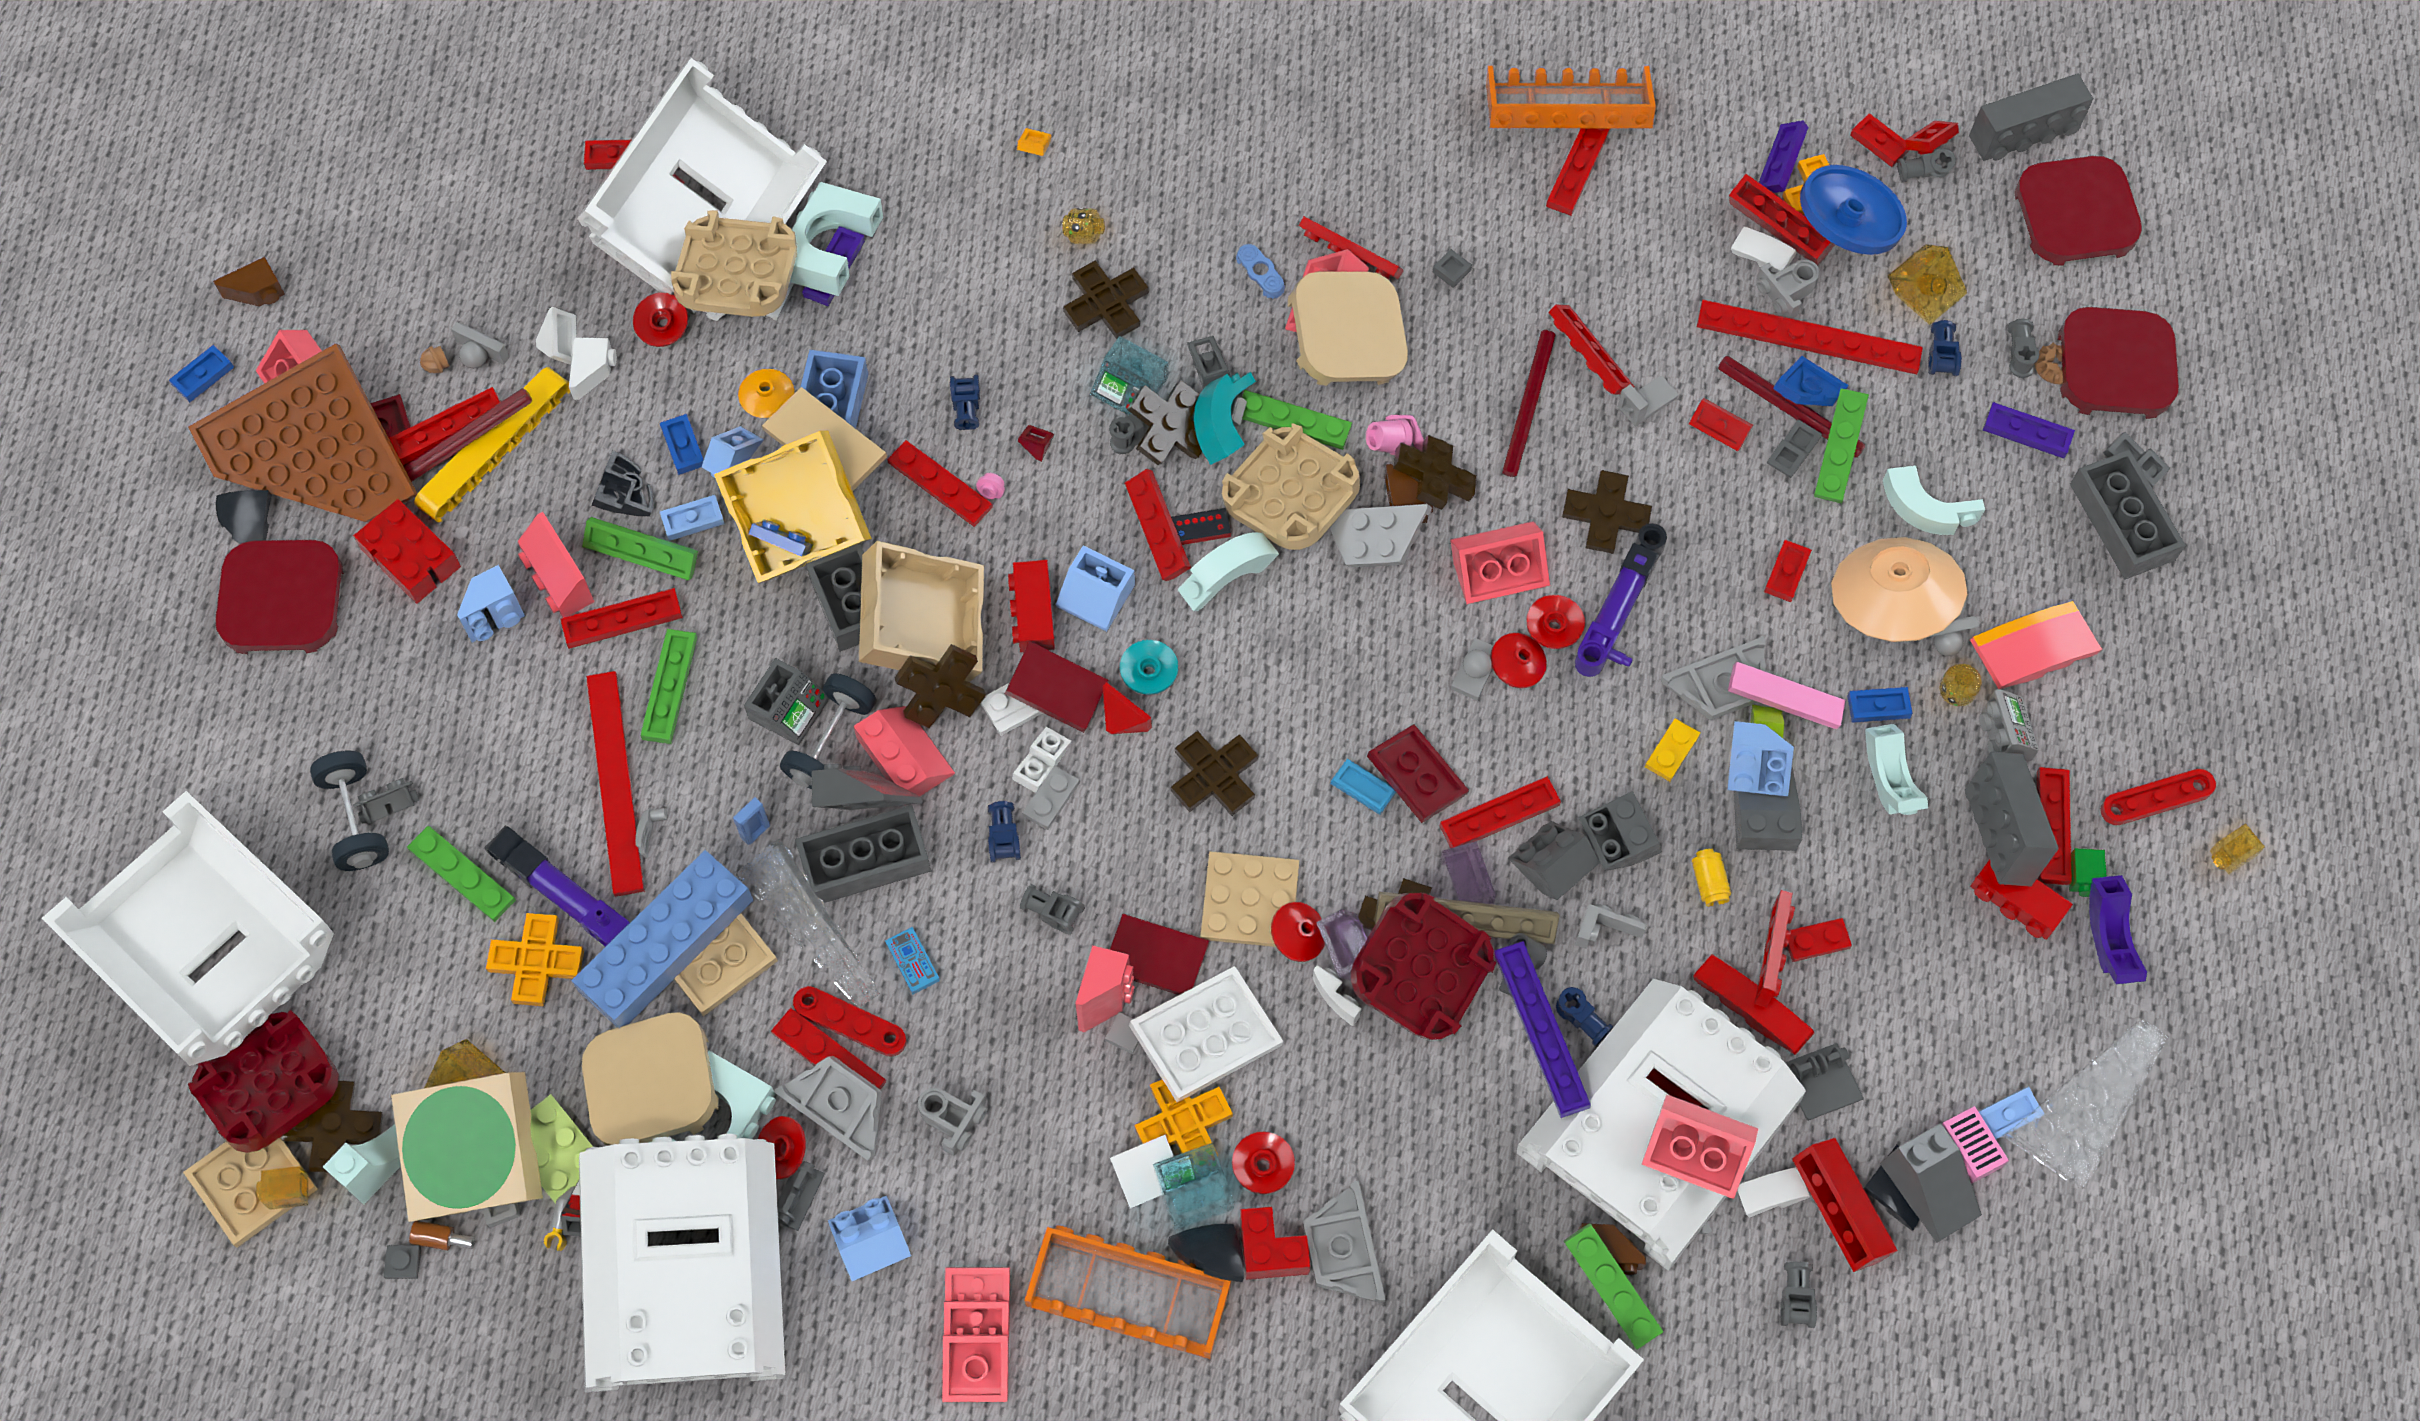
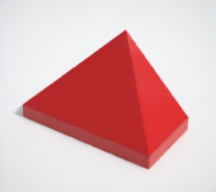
M1107 682L1103 685L1105 725L1108 733L1148 732L1152 728V719L1147 713Z

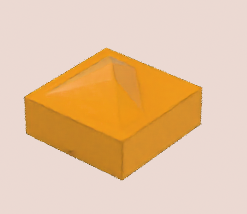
M1025 128L1018 140L1017 150L1043 156L1050 144L1051 134Z

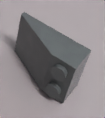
M824 764V770L812 771V807L860 810L922 804V797L874 772L861 771V766H844L842 769V764Z
M1793 767L1791 768L1788 796L1734 791L1736 849L1797 851L1802 841V822Z
M1941 1123L1901 1145L1880 1163L1936 1243L1982 1215L1961 1151Z

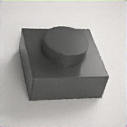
M1450 249L1433 266L1432 272L1454 288L1471 271L1472 264Z
M387 1245L384 1278L418 1279L421 1247L419 1245Z

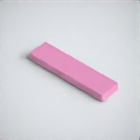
M1739 662L1733 665L1728 687L1729 692L1833 729H1838L1841 726L1845 705L1844 699Z

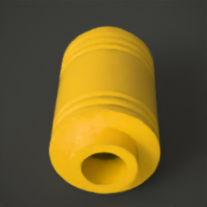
M1714 849L1698 851L1696 857L1691 862L1694 867L1702 902H1705L1707 907L1714 906L1715 901H1718L1719 905L1728 903L1731 890L1721 853L1714 852Z

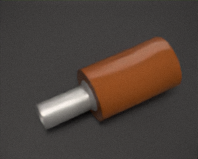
M414 1221L410 1231L409 1243L448 1251L451 1245L472 1248L474 1237L454 1234V1227Z

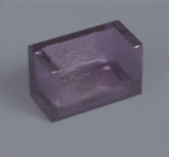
M1477 841L1443 850L1440 861L1442 866L1446 865L1458 901L1494 905L1496 894Z
M1341 909L1316 923L1339 977L1351 981V969L1354 960L1367 937L1357 914Z

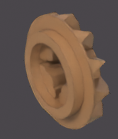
M2053 342L2049 346H2043L2040 349L2035 369L2040 377L2047 382L2063 384L2062 367L2060 369L2057 363H2052L2055 359V354L2056 358L2062 362L2061 346Z

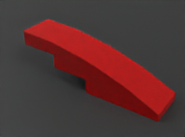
M1713 954L1693 975L1694 980L1699 985L1718 996L1720 1002L1727 1008L1745 1018V1022L1751 1028L1794 1055L1799 1052L1814 1034V1030L1773 996L1767 1007L1755 1004L1758 985Z

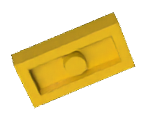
M1675 718L1646 762L1645 768L1671 782L1699 738L1700 732Z

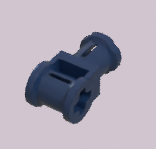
M1940 320L1931 325V333L1934 334V340L1929 349V375L1941 372L1952 373V376H1958L1960 373L1962 357L1959 351V342L1954 341L1956 324L1952 321Z
M978 374L974 375L973 378L956 379L955 376H950L951 400L953 402V409L956 411L954 427L959 430L978 428L980 424L979 419L976 417V409H979L980 400Z
M998 801L988 805V813L991 814L992 826H989L990 836H988L991 863H995L997 859L1005 858L1021 860L1019 834L1017 833L1016 823H1013L1012 812L1015 809L1014 804L1008 801Z
M1569 987L1560 994L1556 1002V1011L1559 1016L1570 1021L1577 1029L1581 1028L1592 1039V1044L1594 1046L1598 1045L1614 1026L1611 1024L1607 1025L1594 1012L1595 1008L1586 1000L1585 994L1580 989ZM1575 1000L1577 1002L1575 1007L1567 1008L1565 1006L1567 1001Z

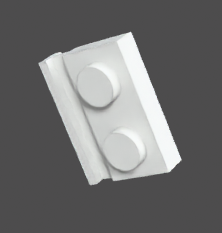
M1008 684L987 694L981 702L982 707L1000 736L1043 714L1004 694Z

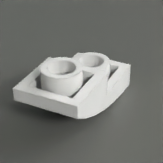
M1743 227L1731 247L1733 254L1756 261L1759 267L1770 263L1772 266L1771 271L1775 273L1788 267L1797 253L1795 249L1787 244L1747 227Z
M1046 727L1030 746L1029 754L1014 771L1012 780L1036 793L1052 768L1058 765L1068 750L1071 740Z
M1317 965L1313 970V981L1321 996L1342 1019L1354 1026L1361 1013L1358 1002L1349 995L1344 994L1341 996L1339 994L1342 989V981H1340L1337 973L1329 968L1322 969Z
M1796 1167L1739 1184L1737 1190L1746 1215L1749 1218L1777 1206L1782 1209L1811 1197Z

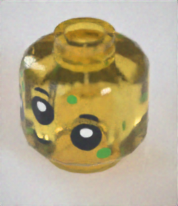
M1072 208L1068 215H1065L1063 218V234L1074 244H1094L1098 241L1100 234H1104V218H1100L1098 211L1094 208Z
M1964 663L1955 664L1947 669L1940 681V695L1950 705L1957 707L1966 706L1972 703L1981 689V675L1971 665Z

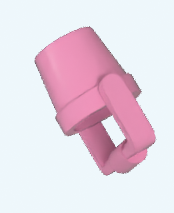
M1390 415L1386 417V421L1372 422L1367 428L1366 443L1371 450L1395 455V450L1400 442L1409 446L1413 442L1414 447L1422 451L1424 439L1413 416Z

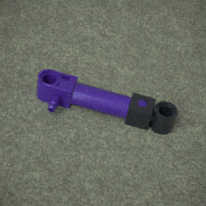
M1650 523L1642 526L1639 530L1636 543H1633L1628 551L1595 621H1592L1578 648L1574 662L1575 668L1583 676L1593 677L1598 675L1603 670L1608 659L1620 665L1623 664L1630 667L1633 659L1613 648L1642 589L1645 588L1658 558L1663 553L1667 534L1660 525ZM1645 540H1652L1656 545H1650ZM1592 656L1597 661L1589 662L1584 657Z
M505 825L484 847L491 857L496 861L500 859L499 863L505 868L508 867L510 872L530 888L534 887L581 924L584 930L606 947L630 924L627 919L601 899L599 901L553 866L543 853L524 840L510 827Z

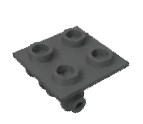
M1837 1043L1785 1062L1806 1090L1799 1105L1807 1121L1864 1100L1846 1062L1849 1059L1848 1051L1845 1047L1840 1049Z

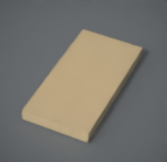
M802 387L762 425L763 431L783 446L818 431L828 430L852 491L887 458L884 450Z

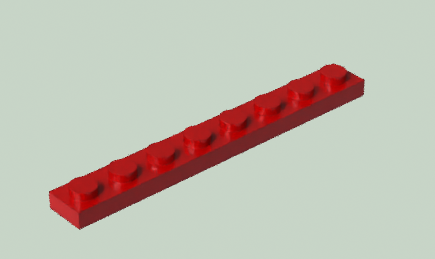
M1702 300L1696 326L1698 328L1916 375L1919 371L1923 347L1707 300Z

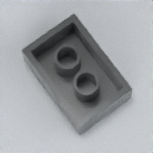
M861 544L806 563L809 579L839 652L859 645L862 555L864 554Z

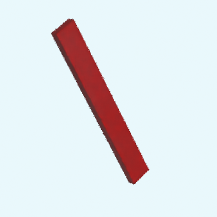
M612 671L589 675L586 678L613 895L618 897L645 892L639 847L636 846L637 826L617 673Z

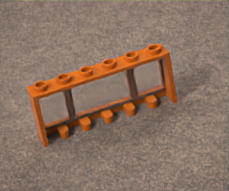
M1488 65L1486 90L1490 128H1653L1656 106L1650 67L1644 66L1642 83H1627V70L1624 68L1616 71L1615 83H1600L1601 75L1598 68H1592L1589 71L1588 83H1573L1574 75L1571 68H1565L1562 71L1561 83H1546L1547 74L1544 68L1536 70L1534 83H1519L1520 73L1517 68L1509 70L1507 83H1495L1493 66Z
M1057 1225L1055 1229L1047 1227L1024 1301L1027 1307L1204 1358H1211L1231 1288V1281L1204 1274V1271L1196 1269V1265L1193 1263L1187 1265L1182 1260H1178L1177 1263L1166 1261L1164 1255L1148 1251L1147 1255L1134 1252L1135 1248L1128 1244L1117 1243L1116 1246L1104 1243V1239L1096 1235L1086 1234V1237L1074 1235L1072 1229Z

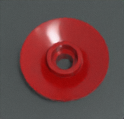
M655 293L647 296L638 304L633 315L635 333L644 343L654 347H664L675 343L685 333L688 325L686 307L680 304L674 295L669 293ZM666 319L668 321L667 324L660 327L659 322Z
M1547 595L1539 598L1531 605L1527 613L1526 625L1531 637L1540 645L1551 649H1563L1579 640L1584 631L1585 618L1581 608L1570 598L1562 595ZM1551 622H1557L1560 625V628L1553 629L1549 626V624Z
M1509 633L1500 637L1492 647L1490 654L1492 668L1498 678L1507 685L1515 688H1529L1543 678L1547 667L1546 656L1541 646L1531 637L1521 633ZM1519 654L1523 655L1526 660L1521 659Z
M1291 902L1280 907L1274 914L1271 922V935L1275 946L1285 957L1296 962H1306L1316 958L1322 952L1326 941V928L1319 913L1311 906L1301 902ZM1301 925L1305 928L1306 934L1302 931Z
M786 1116L775 1117L763 1127L758 1139L774 1143L776 1180H782L793 1175L801 1165L806 1150V1138L801 1125L795 1119Z
M1256 1132L1246 1136L1238 1143L1232 1156V1169L1237 1181L1245 1189L1253 1193L1270 1194L1282 1189L1290 1181L1294 1172L1295 1158L1290 1145L1282 1137L1271 1132ZM1265 1160L1269 1163V1168L1264 1171L1260 1170L1257 1167V1163Z

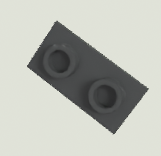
M401 778L387 784V791L376 794L375 790L358 796L359 802L353 804V807L361 806L362 811L358 813L361 823L368 822L371 824L374 821L389 816L385 806L389 803L394 813L415 806L414 802L419 801L418 794L415 789L412 791L408 789V786L412 785L413 782L405 783L404 779Z
M803 1161L798 1170L788 1178L777 1201L778 1223L799 1231L825 1175L824 1172L814 1169L815 1166L809 1162Z

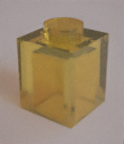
M2245 823L2219 840L2210 852L2214 864L2219 869H2225L2228 874H2231L2257 857L2265 846Z
M300 1166L262 1170L261 1181H258L256 1186L258 1200H261L270 1210L308 1205V1174Z

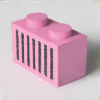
M1975 1106L1942 1123L1961 1151L1971 1184L2003 1168L2009 1161Z

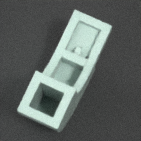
M1916 466L1887 469L1882 480L1887 498L1897 514L1910 525L1925 532L1938 535H1954L1959 523L1962 527L1972 526L1980 520L1985 511L1983 499L1946 503L1932 498L1923 489Z
M1252 532L1240 535L1220 545L1197 562L1190 569L1193 574L1177 590L1193 611H1199L1229 582L1244 574L1262 572L1279 553L1263 533Z
M1895 724L1866 728V747L1869 764L1880 801L1888 814L1901 813L1911 815L1917 813L1918 810L1927 809V796L1915 786L1908 770L1904 733Z

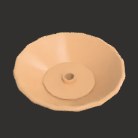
M1907 537L1878 539L1856 548L1839 563L1831 582L1834 606L1845 622L1866 636L1890 642L1921 640L1943 631L1961 614L1968 595L1965 574L1951 555L1931 543Z

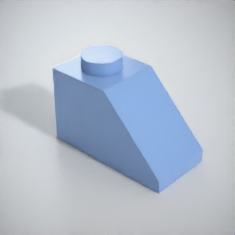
M741 426L711 438L702 468L711 472V476L715 478L714 474L749 460L764 439Z

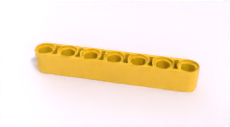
M550 367L542 369L524 387L529 392L533 401L462 448L418 492L414 500L415 506L436 522H441V518L448 511L451 512L462 501L461 498L468 491L471 492L482 481L481 478L488 471L491 472L502 461L501 458L507 452H511L522 441L521 438L527 432L530 433L541 422L540 419L547 412L550 413L561 402L560 399L566 393H570L569 381Z

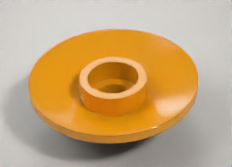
M761 369L749 374L742 381L738 391V398L742 408L750 415L759 418H770L795 394L791 379L783 372L775 369ZM762 387H770L768 391H761Z

